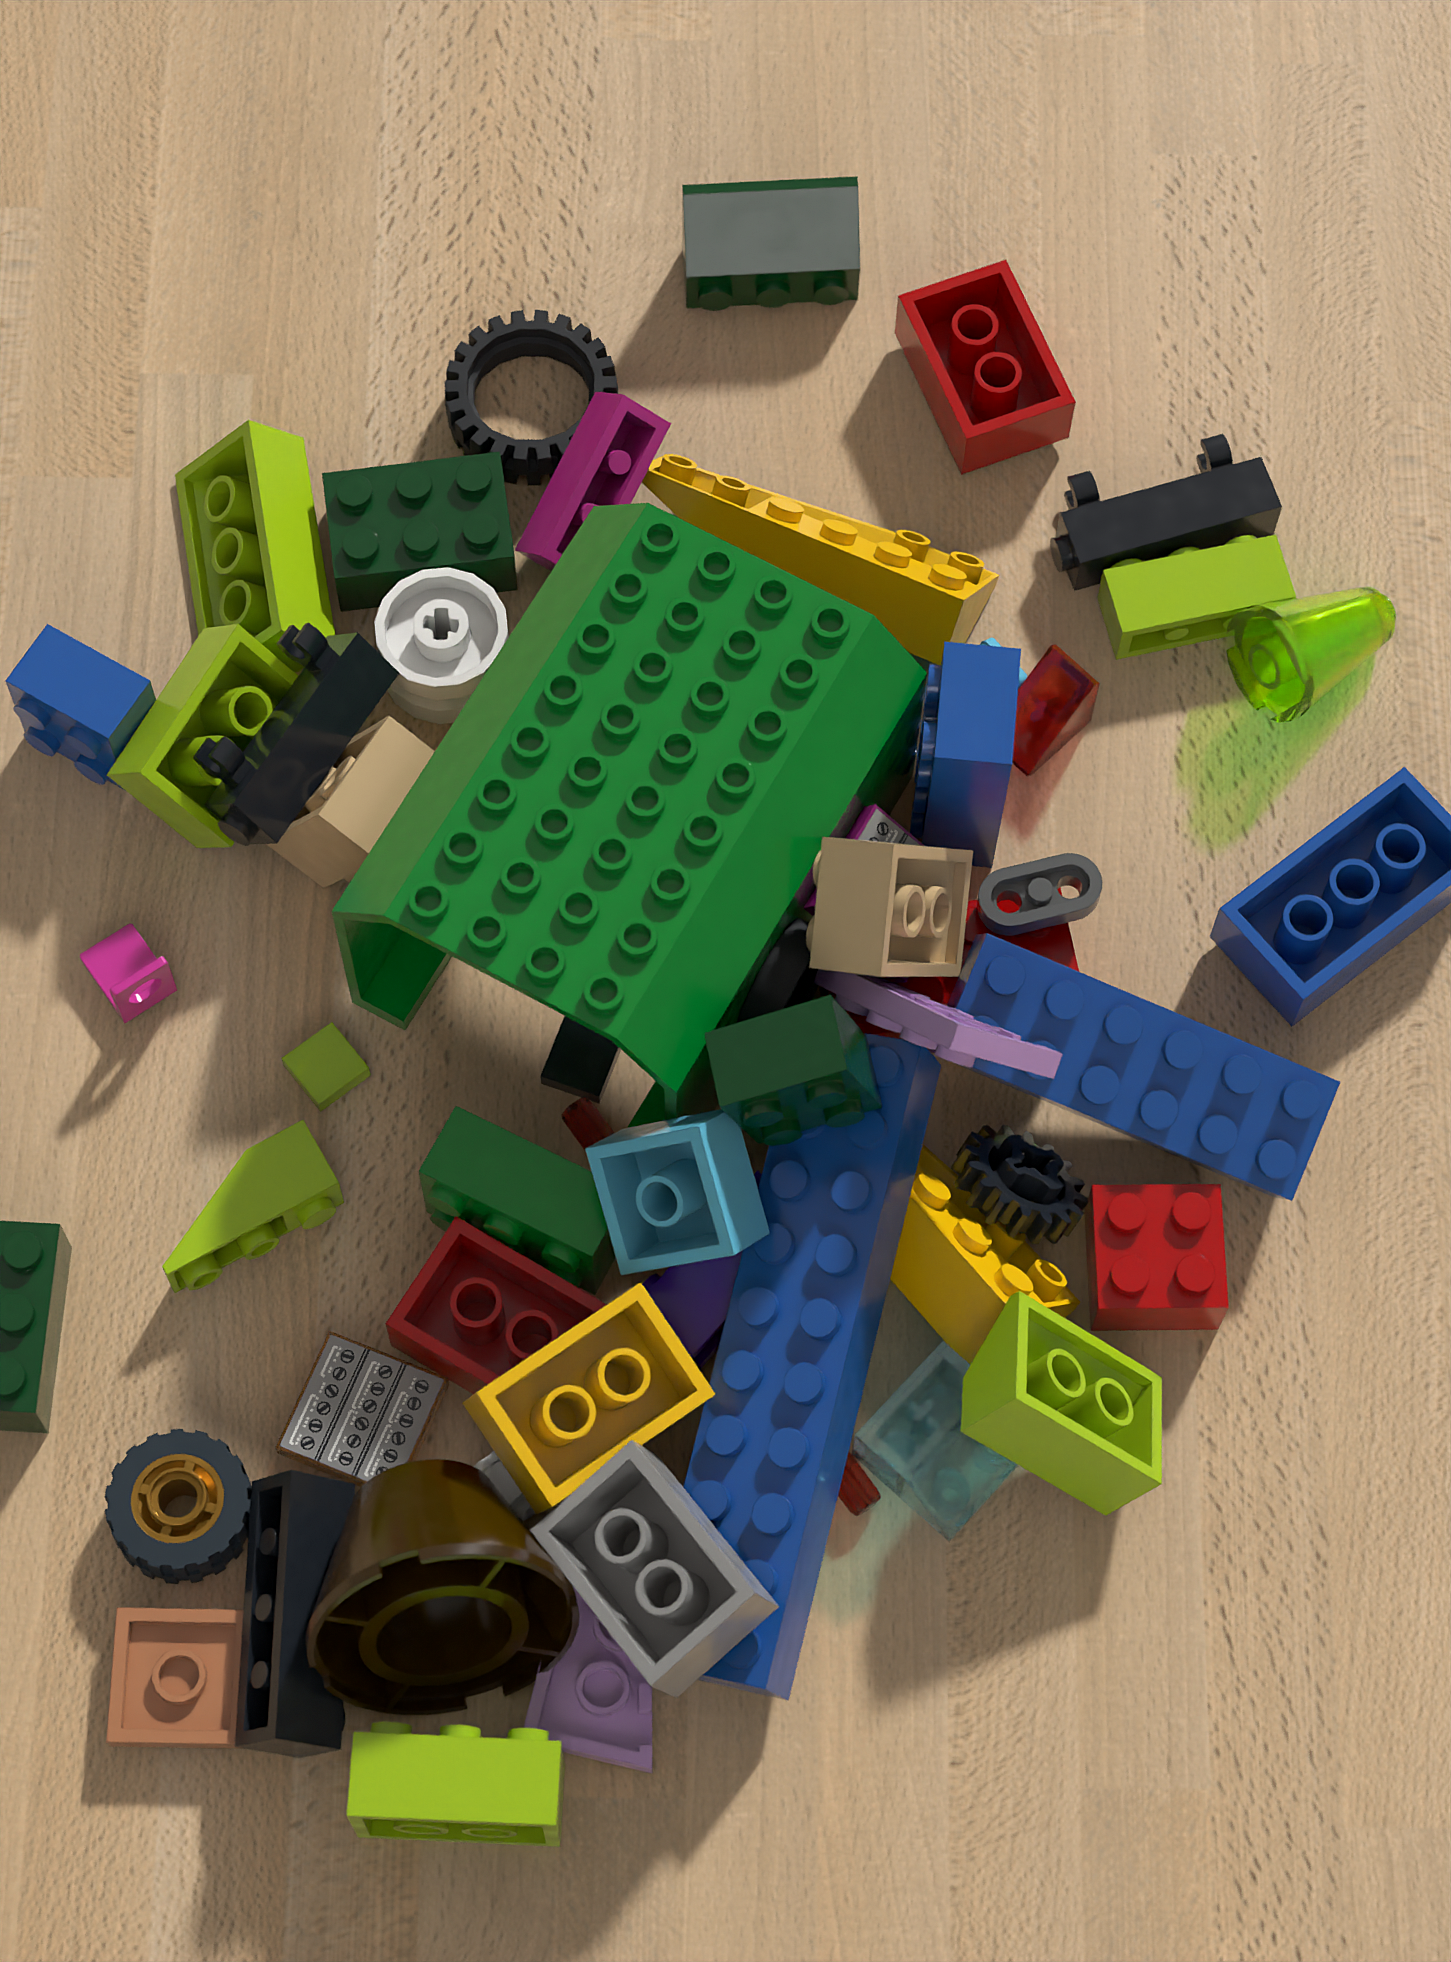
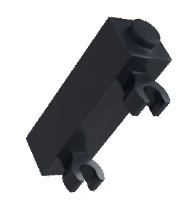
M1224 434L1201 439L1200 444L1204 453L1196 457L1200 474L1100 501L1098 488L1090 470L1068 476L1067 482L1071 490L1065 491L1064 497L1069 510L1060 512L1056 536L1050 539L1051 554L1059 572L1067 571L1073 589L1076 591L1100 584L1103 570L1110 569L1113 565L1123 560L1140 559L1144 562L1168 557L1172 552L1185 547H1197L1203 550L1225 545L1230 540L1244 535H1253L1257 538L1274 535L1282 505L1262 457L1233 464L1230 446Z
M305 623L301 630L294 625H290L276 644L285 655L305 668L248 746L242 752L227 737H221L218 743L214 742L211 738H206L193 756L194 760L204 770L221 780V783L204 805L220 819L218 822L220 830L236 843L248 846L250 844H277L331 767L343 753L348 743L399 675V672L358 632L331 635L325 638L310 623Z

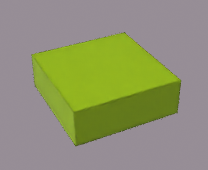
M333 1022L281 1058L283 1066L320 1112L371 1076L368 1065Z

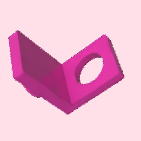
M132 923L127 924L80 954L81 962L124 1023H127L177 991L168 962L164 956L158 959L155 957Z

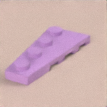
M818 969L814 980L815 984L835 993V1000L844 1010L867 1016V1022L901 1033L900 1038L913 1044L936 1050L934 1053L936 1056L962 1066L972 1068L976 1057L1054 1079L1063 1055L1045 1046L1021 1041V1036L974 1020L972 1015L931 1001L927 996L882 977Z
M574 1588L580 1613L577 1635L569 1650L548 1672L539 1673V1665L523 1728L548 1731L549 1741H561L562 1749L565 1753L652 1773V1687Z

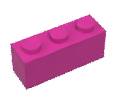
M595 392L515 551L552 571L593 506L631 504L671 423L623 394Z

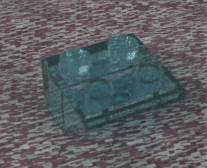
M942 1341L855 1434L852 1456L950 1542L1019 1465L961 1432L963 1377L970 1364Z

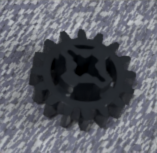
M983 1125L978 1134L973 1131L969 1134L957 1152V1158L951 1166V1169L959 1174L954 1183L956 1188L971 1193L966 1204L970 1208H978L985 1216V1222L989 1225L995 1224L998 1221L1005 1224L1007 1234L1012 1238H1015L1019 1232L1020 1234L1025 1233L1032 1244L1038 1245L1043 1236L1052 1244H1056L1063 1235L1068 1237L1085 1214L1083 1210L1088 1204V1198L1080 1193L1085 1183L1079 1178L1069 1176L1068 1172L1073 1166L1071 1162L1062 1160L1050 1144L1044 1145L1042 1148L1034 1144L1032 1134L1025 1131L1023 1136L1014 1135L1008 1125H1002L996 1133L989 1125Z

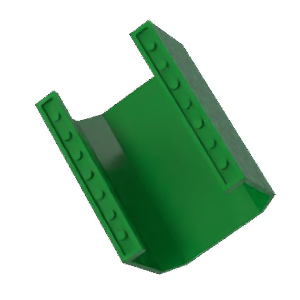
M650 503L593 506L331 911L352 1003L406 1030L446 965L454 957L610 1039L651 1076L655 1082L627 1128L714 1111L719 1102L704 1033L737 1023L751 986L782 933L797 918H801L808 923L813 916L803 907L816 887L813 880V865L817 854L821 851L822 837L845 839L863 807L876 804L886 814H891L914 773L927 672L873 614Z

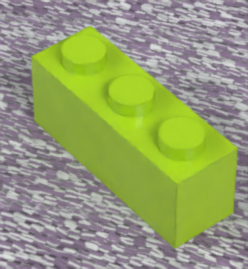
M1244 535L1230 540L1225 545L1200 550L1197 547H1185L1172 552L1168 557L1144 562L1140 559L1120 561L1110 569L1103 570L1097 599L1115 659L1118 660L1287 625L1296 600V594L1277 535L1261 538L1253 535Z

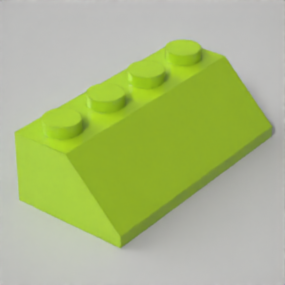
M247 420L175 474L198 636L203 628L239 624L291 670L299 672L305 667L290 659L276 644L290 625H294L301 630L305 623H310L325 638L335 635L304 438Z

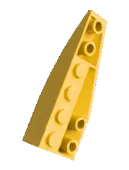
M665 454L654 459L641 482L678 518L873 614L909 653L937 665H941L944 642H966L999 578L998 574L984 569L985 564L981 559L963 552L947 554L930 547L931 541L919 533L909 530L893 532L749 485L734 477L712 473L697 468V464L694 461L680 455Z
M922 1144L890 1280L969 1368L1008 1299L1016 1292L1021 1291L1064 1318L1072 1313L1081 1302L1067 1288V1280L1064 1274L1052 1263L1041 1259L1025 1241V1233L1020 1234L1018 1232L1015 1238L1008 1236L1005 1224L998 1221L995 1224L989 1225L985 1222V1216L978 1208H970L966 1202L971 1193L956 1188L954 1184L959 1176Z

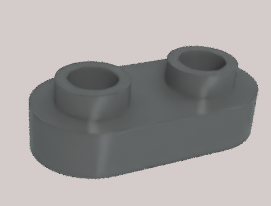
M1064 853L1001 868L990 873L980 886L977 899L978 916L989 930L1005 936L1018 935L1080 920L1088 916L1096 908L1102 891V876L1098 867L1090 859L1075 853ZM1062 886H1072L1079 892V896L1068 899L1061 896L1057 889ZM1003 900H1010L1018 905L1019 910L1014 913H1005L998 908L997 904Z

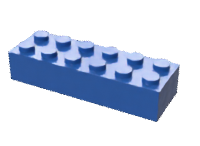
M988 933L975 936L947 1004L951 1008L974 1016V1020L1021 1036V1041L1045 1046L1063 1054L1054 1079L976 1057L972 1068L962 1067L1275 1198L1293 1200L1340 1085V1081ZM929 1049L931 1054L935 1055L936 1050Z

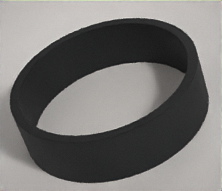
M801 918L795 919L777 940L751 986L737 1023L812 1001L819 985L814 983L818 969L809 968L811 953L806 943L808 922Z

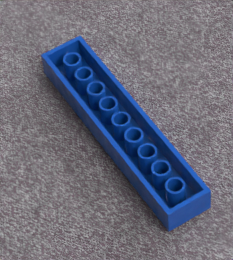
M866 1034L883 1108L864 1113V1119L856 1124L845 1127H829L825 1124L802 1131L801 1138L794 1142L769 1146L758 1192L770 1233L745 1248L742 1252L709 1383L715 1395L704 1403L683 1487L779 1606L697 1680L788 1701L941 1069V1064L927 1048L903 1039Z

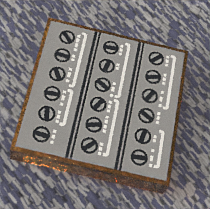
M329 1331L275 1447L277 1454L362 1487L371 1478L389 1468L416 1461L450 1385L449 1379Z

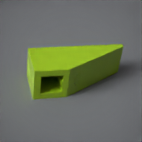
M304 1120L245 1150L162 1266L174 1293L186 1287L188 1290H197L211 1284L220 1277L223 1267L244 1256L247 1260H252L267 1254L279 1244L281 1236L300 1226L303 1229H311L323 1224L336 1213V1207L344 1203L339 1181Z

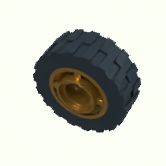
M170 1429L171 1433L163 1435L155 1433L146 1437L147 1441L139 1446L134 1445L125 1452L127 1455L120 1464L117 1463L111 1472L113 1478L110 1486H106L105 1491L108 1509L104 1510L112 1536L125 1559L132 1567L138 1566L143 1575L153 1580L155 1577L164 1579L169 1584H179V1581L189 1580L191 1583L204 1581L203 1577L212 1573L215 1575L226 1569L225 1565L233 1558L236 1560L244 1551L243 1544L248 1538L251 1483L243 1463L237 1454L235 1456L231 1454L229 1446L220 1439L215 1441L209 1438L208 1433L195 1430V1433L184 1432L183 1429ZM187 1495L197 1499L194 1509L183 1517L175 1518L164 1514L169 1502L176 1497Z

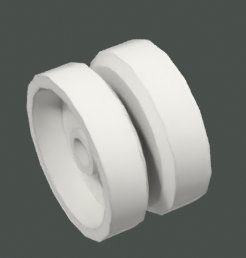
M449 567L421 570L400 580L382 599L374 621L377 651L399 672V675L387 690L394 703L414 718L436 724L454 723L509 638L506 608L495 590L476 575Z

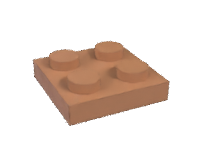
M116 1609L106 1739L110 1747L243 1749L235 1747L243 1610Z

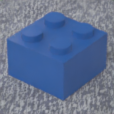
M47 624L5 680L14 703L13 710L18 715L25 732L23 736L32 747L47 756H54L58 752L74 761L76 769L89 780L100 785H104L108 780L122 788L108 777L107 773L156 701L151 681Z

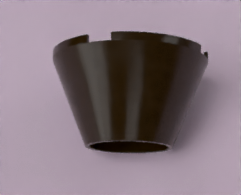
M426 1459L412 1461L379 1473L367 1481L355 1494L308 1624L306 1633L307 1658L310 1668L315 1667L323 1676L324 1688L327 1691L357 1707L398 1715H430L468 1709L467 1697L485 1693L501 1686L506 1697L536 1681L538 1669L539 1673L548 1672L563 1658L571 1647L579 1627L580 1613L576 1593L563 1572L487 1475L469 1464L454 1460Z

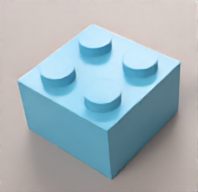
M722 1109L624 1128L585 1148L621 1275L736 1255L770 1233L741 1127Z

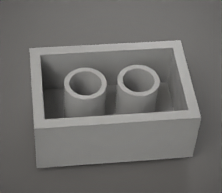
M633 1440L626 1444L530 1530L649 1685L676 1698L779 1607L661 1459Z

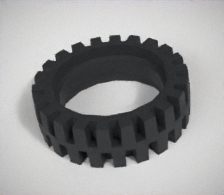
M524 310L511 312V323L505 325L501 316L498 315L488 320V332L477 326L469 332V345L463 341L459 343L454 350V360H449L446 369L445 408L453 440L458 449L463 447L464 456L500 452L504 482L517 484L519 475H526L528 486L541 485V475L549 474L550 479L552 478L581 419L565 432L542 440L514 439L493 431L481 420L475 407V391L481 379L499 364L523 356L549 357L571 366L584 379L589 391V403L595 392L618 394V384L611 355L607 356L606 347L599 338L592 341L589 328L580 323L573 330L571 318L562 314H558L555 322L551 323L549 322L548 311L535 310L534 320L525 321Z

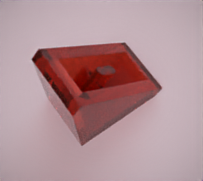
M1056 644L1048 648L1018 689L1012 764L1027 777L1033 775L1091 722L1100 685L1098 681Z

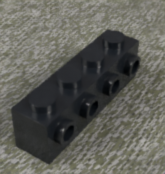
M295 1470L285 1471L252 1481L235 1747L297 1758L341 1750L342 1732L346 1720L343 1707L344 1701L324 1688L323 1676L315 1667L310 1668L306 1650V1633L348 1510L355 1496V1484Z

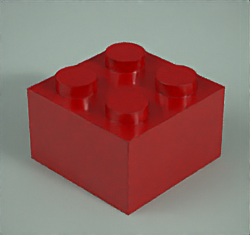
M1221 1184L1092 1185L1088 1196V1204L1084 1208L1090 1331L1218 1330L1229 1308Z

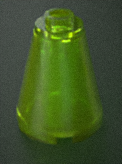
M1364 586L1254 605L1235 614L1227 627V633L1235 630V646L1226 650L1228 664L1235 682L1248 703L1256 710L1267 707L1277 714V716L1270 720L1281 723L1301 717L1393 637L1396 621L1395 608L1387 596L1381 594L1373 587Z

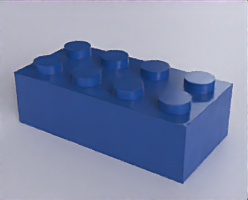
M944 642L941 665L929 664L923 717L916 756L915 792L911 812L910 834L916 839H921V843L924 846L973 850L972 866L992 868L1013 762L1021 649Z
M1403 767L1220 907L1210 938L1290 1026H1294L1451 903V815Z

